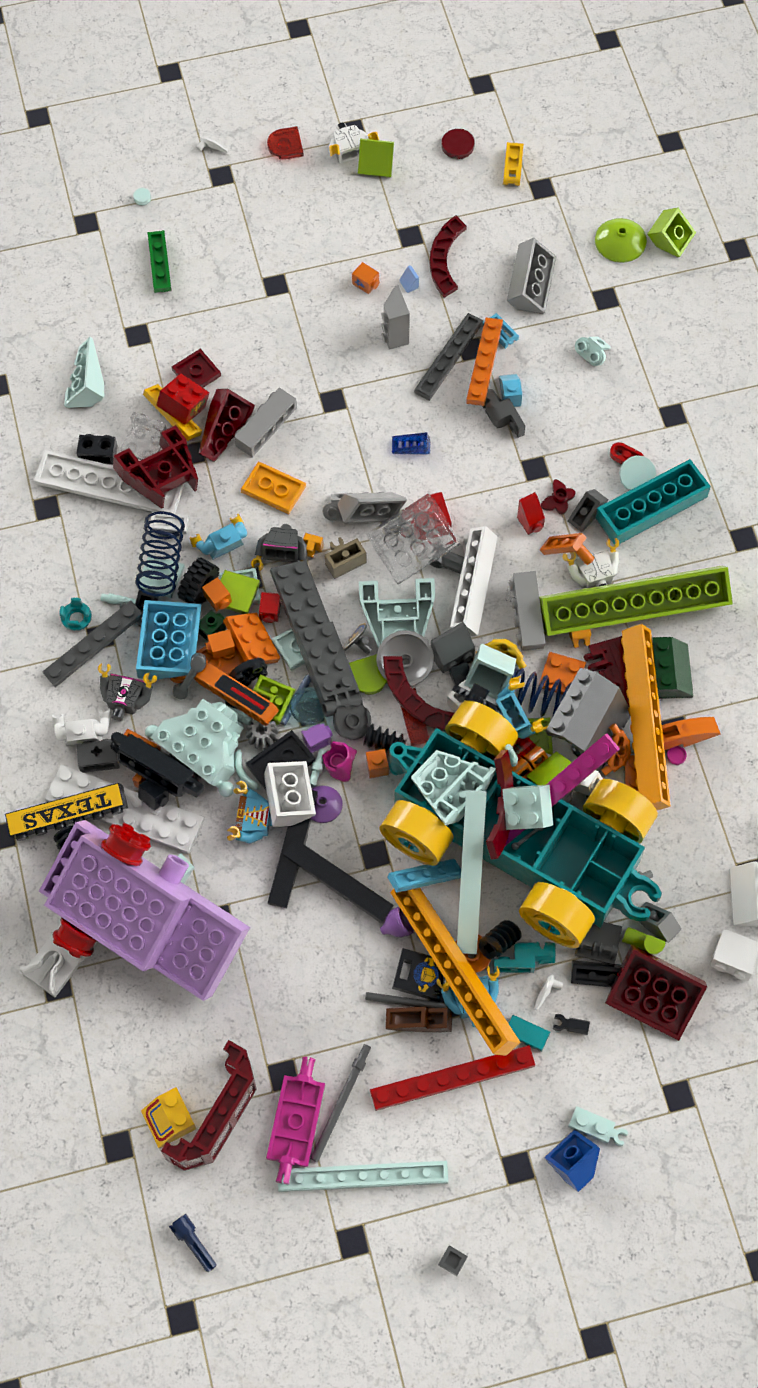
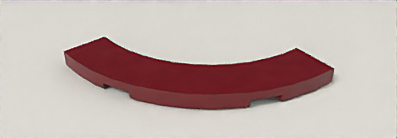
M457 215L443 225L441 231L435 237L430 251L431 276L443 298L458 290V285L452 279L447 267V256L451 245L461 233L467 230V226Z
M383 656L385 677L397 702L419 722L431 728L445 731L446 725L455 712L444 711L429 705L412 689L404 671L402 656Z
M501 750L494 758L497 782L501 786V797H498L496 814L499 815L498 822L494 824L486 840L491 859L499 858L510 830H506L502 790L513 787L512 767L508 750Z

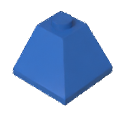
M574 1129L544 1158L567 1184L579 1192L594 1178L600 1148Z

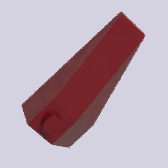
M228 388L216 389L210 403L199 454L215 462L227 448V444L234 438L237 430L245 426L246 421L252 415L255 405Z

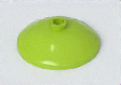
M615 218L608 220L598 228L595 235V245L599 253L606 259L614 262L624 263L633 261L641 256L646 248L647 237L643 228L629 219Z

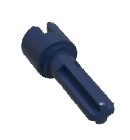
M184 1214L169 1226L179 1241H185L206 1272H210L217 1266L194 1233L196 1227L187 1214Z

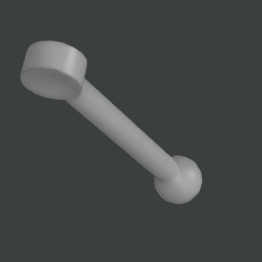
M535 828L520 841L514 842L511 845L512 849L518 850L522 843L536 832L543 831L544 828Z

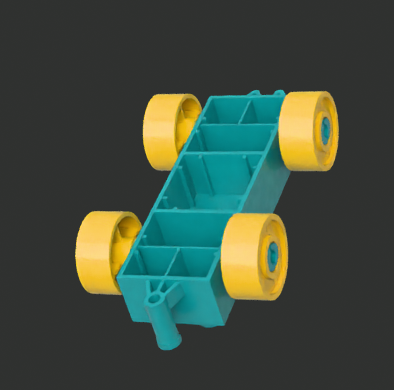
M463 701L446 725V733L436 728L423 748L407 746L401 742H395L390 747V772L396 776L405 773V776L394 791V806L379 829L385 839L395 848L410 858L426 865H437L451 842L463 847L464 817L459 822L445 825L414 784L411 776L436 750L458 756L460 760L470 763L473 761L477 762L478 765L486 768H496L494 758L501 750H505L507 744L513 747L518 740L517 731L507 719L495 710L475 701ZM512 771L513 787L537 786ZM495 772L486 790L483 860L532 888L519 909L520 916L530 927L557 944L569 948H578L592 924L601 928L612 908L620 910L623 915L634 921H647L649 919L650 910L644 907L639 908L631 901V895L636 891L645 892L653 902H658L662 896L659 886L645 875H640L636 871L645 847L640 843H642L658 816L656 808L646 797L621 782L601 779L583 805V811L561 799L552 807V826L545 827L543 831L536 832L522 843L518 850H513L511 845L514 842L520 841L535 828L524 830L504 847L498 859H491L486 840L494 824L498 822L499 815L496 814L498 797H501V786L497 782V773Z

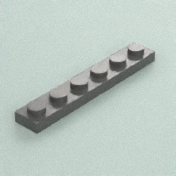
M130 600L42 671L54 687H57L142 618L143 613Z

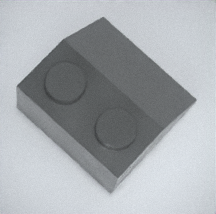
M464 622L431 640L434 662L442 673L450 672V668L462 662L470 661L475 655V645Z

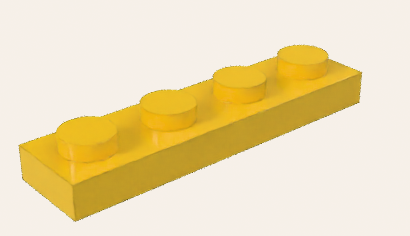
M159 384L144 389L143 395L172 426L176 425L186 441L201 436L202 429L193 420L184 425L156 406L160 390L162 389Z

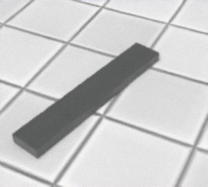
M467 313L415 388V394L429 401L482 326V319Z

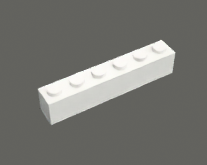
M486 526L470 528L450 628H453L464 622L470 636H477L479 633L498 538Z

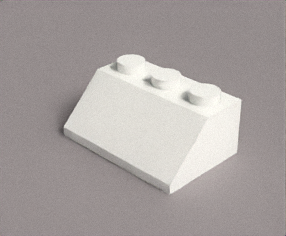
M307 762L268 763L264 779L272 826H293L315 816L316 812Z
M758 862L731 867L729 870L733 926L758 927Z

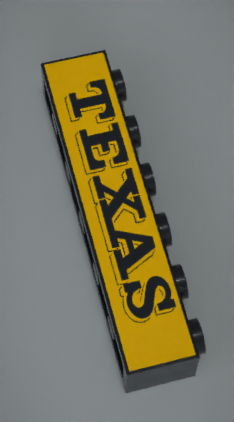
M115 783L6 813L5 817L9 836L17 839V841L28 839V835H44L48 833L47 830H61L66 825L75 824V822L93 818V820L102 819L108 813H112V815L123 813V809H127L128 804L123 785Z

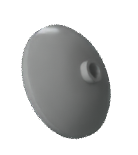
M405 630L392 633L382 641L377 651V666L385 680L383 656H402L403 660H409V663L407 665L403 664L410 686L417 685L425 680L434 664V654L430 643L422 635L413 631Z

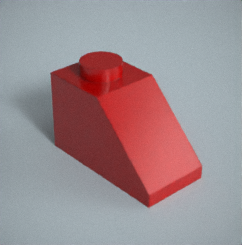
M536 492L520 499L518 505L517 519L528 535L542 530L545 523V516Z

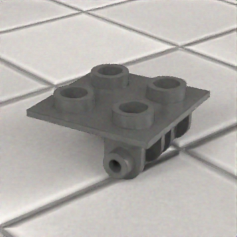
M604 922L601 928L592 924L582 943L576 948L575 956L614 965L618 953L622 926Z

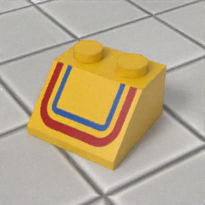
M177 1087L157 1096L141 1110L158 1148L163 1147L166 1142L171 1143L197 1129Z

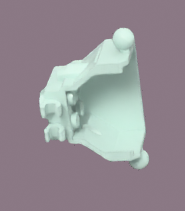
M202 699L196 708H191L187 714L163 720L159 727L149 725L145 729V736L149 740L157 742L208 783L216 786L221 796L229 797L233 794L234 786L227 781L235 772L234 751L239 745V734L244 727L243 724L237 721V713L223 702L211 704Z

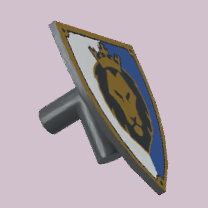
M366 623L358 626L343 646L344 651L354 643L367 655L372 651V648L367 645L369 638L366 636L360 638L367 628Z

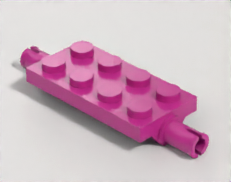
M302 1057L300 1073L296 1077L284 1075L266 1156L267 1160L280 1163L276 1179L277 1183L282 1184L283 1179L284 1184L289 1185L292 1166L297 1165L308 1168L325 1089V1083L313 1080L312 1072L315 1059L311 1057L309 1063L308 1057Z

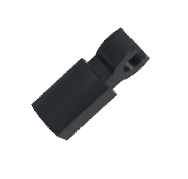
M555 1014L554 1019L560 1020L562 1024L553 1025V1030L561 1031L567 1029L568 1032L588 1035L590 1021L570 1017L566 1019L562 1014Z

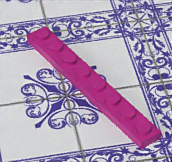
M608 734L603 735L546 784L550 785L552 807L620 750ZM526 829L510 830L505 846Z

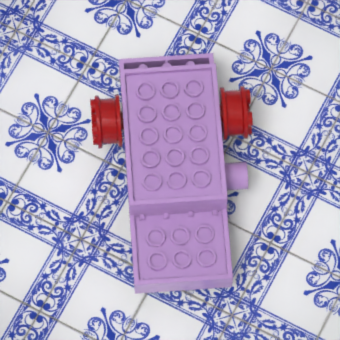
M86 820L75 822L39 890L40 893L48 897L44 906L61 916V926L52 934L53 943L68 950L73 957L80 958L81 956H91L94 953L93 946L96 942H100L143 972L151 968L156 969L202 1001L212 997L251 927L183 884L181 880L189 864L178 856L168 855L161 869L143 858L144 852L148 851L151 847V839L144 834L135 832L131 825L123 823L122 826L112 824L109 828L110 834L108 835Z

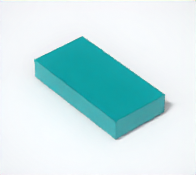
M512 1015L509 1025L519 1041L542 1052L550 1031Z

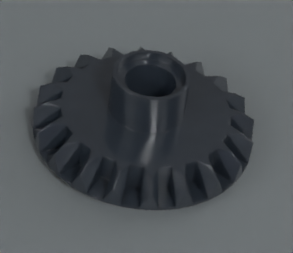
M476 683L473 684L470 691L458 685L452 689V691L464 696L465 701H475L496 712L499 711L497 705L486 700L490 691Z

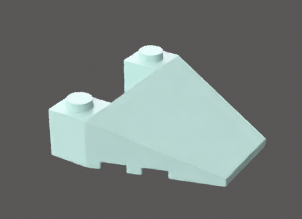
M434 578L415 579V599L379 600L378 581H359L360 605L378 648L386 637L398 631H413L424 637L435 600Z

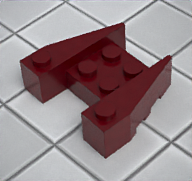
M176 425L160 432L159 445L163 450L139 461L131 449L128 448L114 455L113 468L122 481L161 509L164 508V493L188 482L194 492L197 491L198 476L192 463L186 438Z

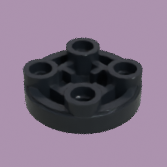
M262 658L251 659L235 667L231 671L230 676L243 685L249 686L251 681L259 679L260 674L265 677L268 675L267 664Z

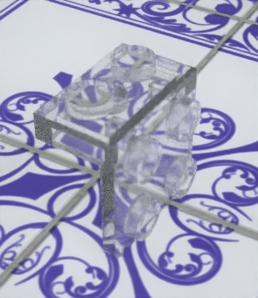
M133 412L130 417L132 429L120 449L122 452L130 448L137 459L143 460L160 451V432L167 430V428L160 420L155 421L148 418L145 414Z

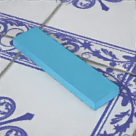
M455 859L440 861L435 866L422 865L390 872L387 878L396 893L459 879L461 878V868Z

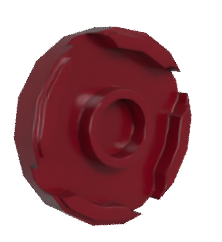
M464 129L449 130L442 138V150L451 158H466L472 154L475 147L473 135Z

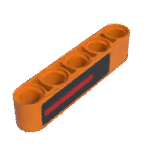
M206 662L205 668L201 672H197L194 677L198 684L264 726H267L279 712V709L272 702Z

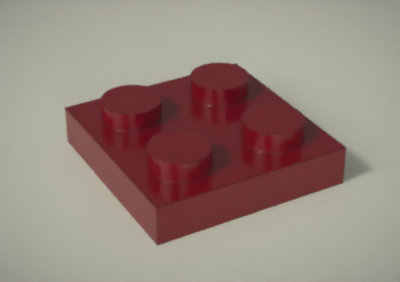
M201 348L171 366L176 376L183 374L202 388L221 377L220 370Z

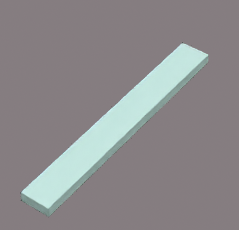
M466 790L457 945L462 953L477 954L486 791Z
M447 1161L292 1168L289 1185L284 1184L282 1179V1184L278 1183V1191L448 1184Z

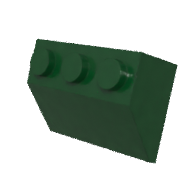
M652 637L659 699L693 698L688 644L673 637Z

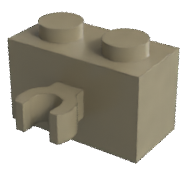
M339 537L338 542L340 545L335 546L332 541L330 542V549L332 551L325 554V565L334 579L367 563V553L358 538L344 544L343 539Z

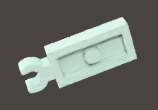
M577 1106L568 1126L607 1144L609 1139H613L614 1143L618 1146L624 1145V1142L618 1139V1135L623 1134L627 1136L628 1131L625 1129H614L615 1122Z

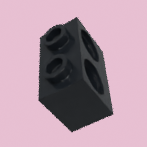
M92 434L79 435L77 457L113 465V458L117 454L118 447L116 437Z

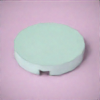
M636 455L630 457L620 467V481L626 489L632 490L656 477L655 466L650 459L644 456Z

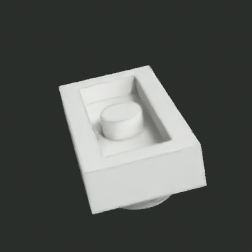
M156 514L151 516V520L169 521L179 529L181 528L180 521L171 515ZM176 514L185 524L182 534L187 535L189 515ZM150 524V527L154 530H163L169 533L177 532L174 527L168 524Z

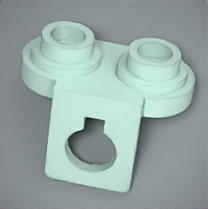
M581 337L575 343L576 352L593 366L602 365L606 358L603 350L611 348L600 337Z

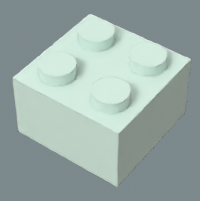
M550 785L502 789L506 830L545 828L553 825Z

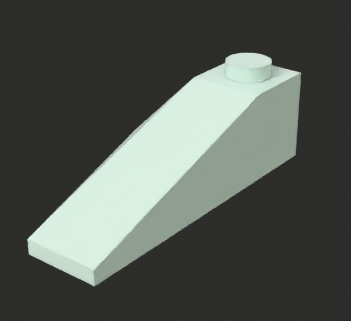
M89 337L79 346L74 362V365L77 367L70 376V380H72L71 387H68L65 393L64 406L67 408L93 407L97 402L102 401L105 395L104 381L93 338Z

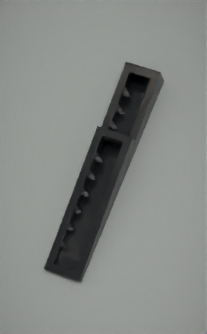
M312 790L314 806H316L318 791ZM312 817L287 828L268 899V904L283 908L288 907L299 866L285 857L283 853L294 838L306 845Z
M295 838L283 853L289 860L380 923L383 922L394 906Z

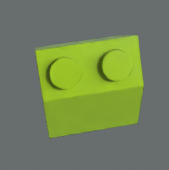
M678 207L663 210L647 233L657 248L676 257L682 255L696 234Z

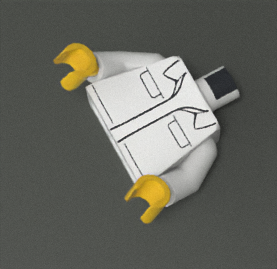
M342 122L336 126L337 130L333 132L334 138L330 140L328 151L330 156L337 154L339 164L359 158L361 138L379 140L377 132L368 134L359 130L356 125L347 127Z
M615 538L614 546L610 545V539L606 541V545L610 548L609 552L608 549L591 553L594 556V560L589 565H586L579 557L576 558L575 552H570V559L564 553L562 557L564 561L568 562L567 566L571 578L585 588L611 584L613 577L617 574L619 565L618 551L616 550L619 540Z

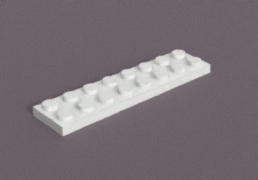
M45 450L34 478L36 485L150 512L166 511L175 514L184 489V484L164 493V508L161 509L123 482L112 465Z
M61 764L46 794L45 800L50 802L113 783ZM124 788L128 808L123 809V813L116 815L108 813L104 815V818L98 819V821L109 825L118 824L122 826L123 823L129 824L134 828L135 832L148 836L152 841L186 854H190L205 820L200 815L170 804H166L153 811L138 798L137 792Z

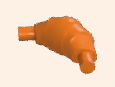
M616 723L612 724L609 728L613 733L612 740L620 750L607 760L608 765L601 769L604 776L612 771L616 772L622 766H625L631 755L630 740Z

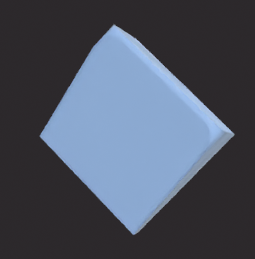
M410 265L400 278V283L407 293L419 287V277Z

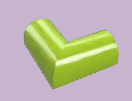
M260 674L253 691L268 699L279 709V712L271 720V722L274 721L276 725H279L296 689Z
M630 927L626 929L622 940L626 944H633L651 954L660 953L666 944L663 940Z

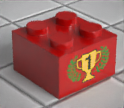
M179 374L160 390L156 406L186 425L206 407L210 392L183 374Z

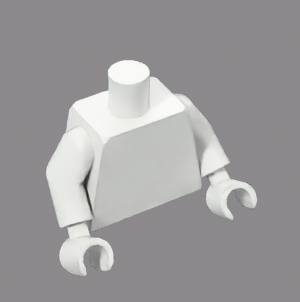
M110 708L104 712L102 709L99 710L100 722L94 719L69 721L64 724L63 714L60 717L52 715L56 738L59 741L65 740L66 746L82 744L85 741L101 742L103 740L102 736L108 732L109 721L112 720Z

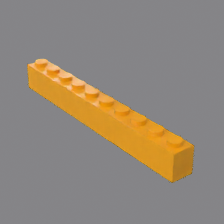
M639 624L622 630L621 643L624 648L623 661L626 667L625 679L628 686L626 693L630 706L628 712L631 716L630 730L633 734L632 748L635 754L636 785L638 792L646 797L658 811L671 807L652 634L649 628Z
M421 888L398 893L393 889L390 892L492 1053L504 1056L509 1054L521 1042Z

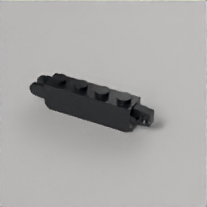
M121 732L112 733L110 747L118 753L120 764L175 797H182L187 793L197 798L203 792L204 785L194 778L195 772L189 767L180 764L174 758L165 755L157 748L150 746L132 734L127 737L121 734Z

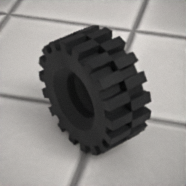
M202 557L196 559L192 566L188 567L187 573H184V578L180 581L181 585L178 587L179 591L177 593L178 598L186 603L202 605L203 601L207 600L203 594L202 587L219 576L220 569L218 566Z

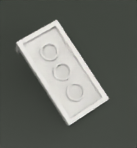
M51 935L29 965L21 966L20 971L23 976L53 997H56L86 957H73L68 950L53 943V935Z

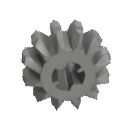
M252 719V725H247L246 727L248 731L246 732V738L249 739L250 745L255 744L256 749L261 745L265 750L267 744L270 746L273 744V741L278 740L276 734L279 731L275 727L276 723L274 721L264 726Z

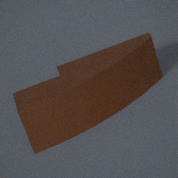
M387 1008L386 1029L408 1032H452V1011L448 1008Z

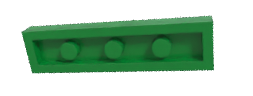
M165 231L147 232L154 293L172 291Z

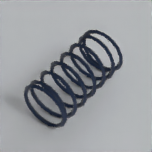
M156 511L145 517L143 528L145 533L142 535L144 543L140 547L142 553L139 555V560L141 563L137 567L139 574L136 575L135 584L143 593L152 596H165L171 594L176 589L175 583L178 577L176 573L179 569L178 562L181 557L182 533L184 532L185 524L176 514ZM156 514L171 515L180 521L181 528L179 529L173 523L165 520H148ZM149 524H168L174 527L177 532L169 533L163 530H154ZM146 535H150L151 537L164 540L174 538L177 541V543L171 545L168 542L161 540L147 541ZM150 543H161L167 546H156ZM147 544L152 548L163 550L172 548L175 551V553L169 555L168 553L159 550L145 551L144 546ZM149 553H159L165 556H154ZM143 555L161 560L171 558L174 563L168 565L157 560L143 561L142 558ZM147 563H156L163 566H153ZM145 565L146 567L159 570L169 568L172 573L165 575L158 571H142L141 566ZM145 576L157 580L168 579L171 583L166 586L155 587L143 584L139 579ZM140 585L153 590L166 589L171 586L172 589L165 593H153L144 590Z
M517 666L514 669L512 678L521 675L520 683H523L525 671L523 668L519 670ZM536 672L531 673L524 689L523 687L519 688L517 700L522 705L533 679L528 708L529 714L532 713L545 683L540 712L541 717H543L557 687L553 711L554 716L571 683L567 685L560 700L562 682L560 678L557 679L547 698L549 689L548 675L543 677L536 691L537 674Z

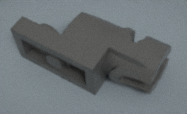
M488 389L485 405L482 407L486 409L485 413L496 428L509 425L510 430L513 433L515 432L518 438L524 436L526 426L511 400L508 398L502 401L493 389Z

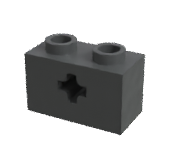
M103 739L101 742L85 741L82 744H76L79 770L86 773L119 769L118 753L110 747L112 739Z

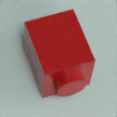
M261 592L259 618L261 621L266 623L279 622L281 599L278 593Z

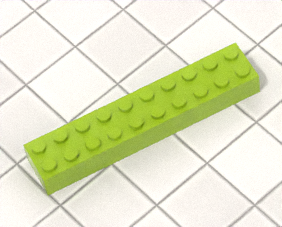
M716 566L539 596L544 634L547 636L733 604L729 571L726 566Z

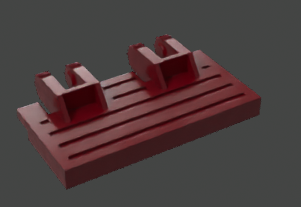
M622 636L588 645L590 653L583 656L584 660L588 662L601 659V661L590 664L587 667L588 670L597 671L605 669L598 671V673L620 688L629 706V699L626 693L628 686L625 679L626 667L623 661L624 648L621 643Z

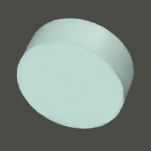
M139 188L133 194L134 201L138 205H147L151 201L150 191L146 188Z

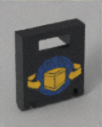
M403 948L392 989L440 1001L441 996L433 993L441 994L442 988L437 984V979L440 980L441 984H444L445 978L432 957ZM403 962L411 964L407 980L400 978Z

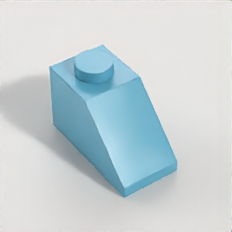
M517 374L499 376L502 401L509 398L514 407L521 406L523 394L521 382Z

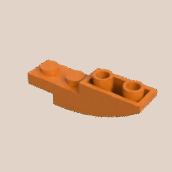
M714 717L690 718L662 725L664 750L681 744L687 747L721 735Z

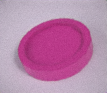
M681 746L670 748L667 752L668 761L674 765H680L686 760L687 753Z

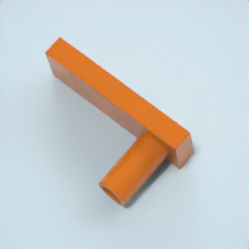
M583 533L550 536L540 549L544 555L575 552L586 565H589L594 560V556L583 545V542L586 540V536Z

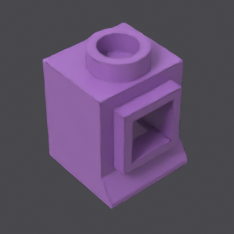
M319 723L307 729L308 731H301L302 739L311 753L331 744L333 734L329 726L325 727L324 724L320 725Z

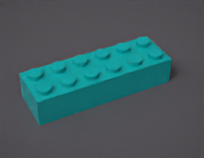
M689 459L599 506L595 519L614 545L615 538L621 544L708 497L711 486L692 460Z

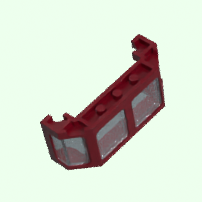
M230 1040L225 1044L223 1051L228 1053L225 1068L231 1076L190 1143L181 1138L179 1144L174 1146L166 1142L161 1150L168 1162L183 1171L211 1164L215 1161L257 1090L247 1050Z

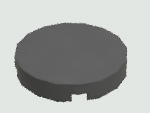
M351 701L342 704L333 715L335 731L339 736L347 740L362 738L371 726L369 710L359 702Z

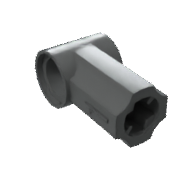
M436 544L427 561L435 568L444 567L461 574L464 557L450 552L449 548L445 545Z

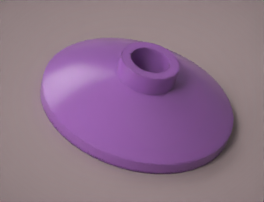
M329 786L312 788L311 790L318 791L315 806L316 815L312 817V820L318 823H327L336 819L342 810L340 794ZM321 799L326 800V803L320 804L319 801Z

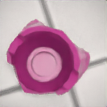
M333 741L331 743V749L322 755L326 770L331 777L342 782L350 780L353 761L357 753L356 749L344 742Z

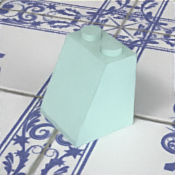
M481 643L464 685L472 688L473 684L476 683L490 691L488 696L498 699V694L508 685L509 680L513 676L516 659Z

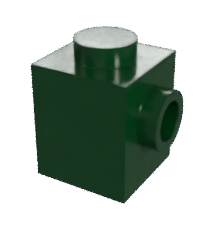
M211 609L200 620L198 634L208 641L207 635L225 631L226 626L223 622L225 618L220 613L216 614Z

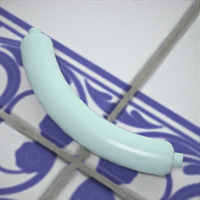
M238 749L234 754V765L239 778L251 789L260 790V785L245 773L242 766V752Z

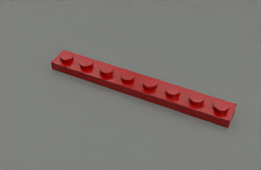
M530 1045L514 1049L506 1056L492 1055L370 1089L375 1111L533 1068L535 1067V1061Z

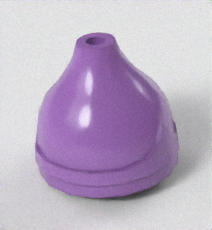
M400 907L391 910L386 916L384 924L380 927L383 935L388 934L399 938L414 933L413 927Z

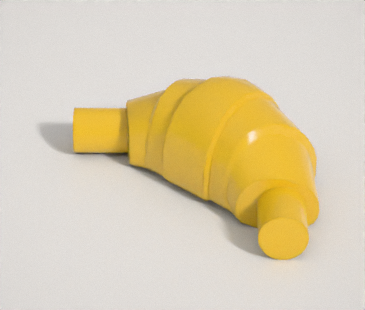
M493 639L485 644L515 658L516 664L520 669L527 666L517 645L509 640Z

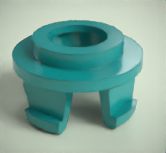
M71 598V603L65 607H60L61 622L69 630H82L91 622V610L86 604L82 603L80 598ZM79 612L83 614L84 618L81 622L70 621L71 615Z

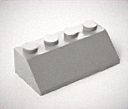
M535 238L518 245L507 301L517 310L544 314L557 256Z

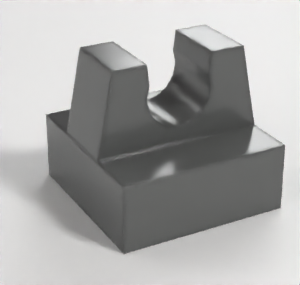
M449 1245L438 1266L458 1276L468 1256Z

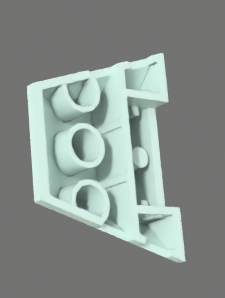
M436 750L411 776V779L443 823L449 825L459 822L465 815L466 790L486 791L496 772V768H486L478 765L477 762L473 761L470 763L460 760L458 756Z

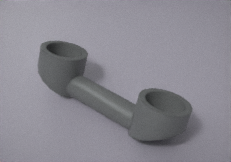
M195 653L192 655L189 673L183 683H178L173 687L172 693L175 698L181 700L187 698L188 687L197 672H201L206 666L204 654Z

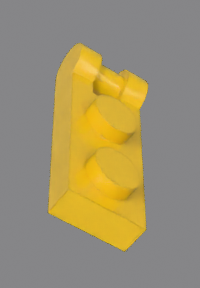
M507 142L503 185L510 183L520 186L523 143ZM509 174H514L516 177H510Z

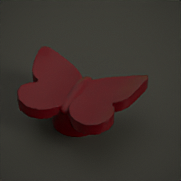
M554 479L552 485L553 493L542 501L541 507L549 511L556 509L562 515L567 512V502L575 497L576 492L572 488H566L565 484L561 481Z

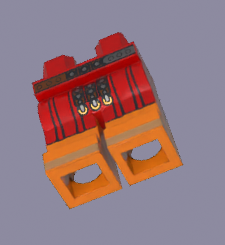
M529 737L524 739L518 738L513 746L518 762L516 766H511L512 771L519 775L526 769L527 774L523 778L529 780L527 775L533 771L532 768L538 767L548 756ZM542 757V761L539 764L534 763L538 758Z

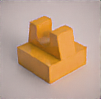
M305 533L303 540L307 544V556L313 558L316 551L322 552L324 546L323 537Z
M591 629L569 632V638H571L574 648L579 647L578 642L580 639L584 640L585 646L590 645Z

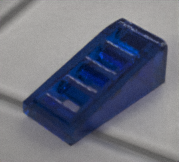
M427 432L392 436V453L430 454V437ZM399 441L402 442L401 448H399Z

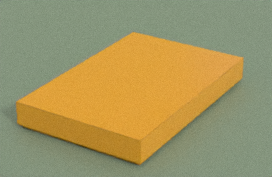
M258 461L242 486L241 493L286 514H290L306 488V483Z

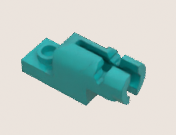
M539 942L516 943L514 945V959L506 956L494 959L493 972L497 971L496 966H498L500 973H534L535 963H538V965L555 963L556 945L555 943L545 942L544 949H541Z

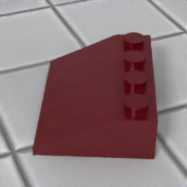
M632 944L622 962L605 1004L679 1041L707 989V984L704 980Z

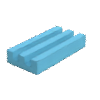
M497 313L490 317L502 319ZM503 320L502 327L511 337L502 329L499 343L506 349L509 344H513L514 340H519V335Z

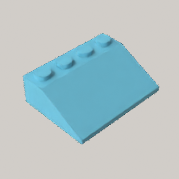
M144 601L136 664L138 678L143 679L146 673H150L148 679H152L156 675L157 680L187 676L191 669V657L197 650L201 604Z

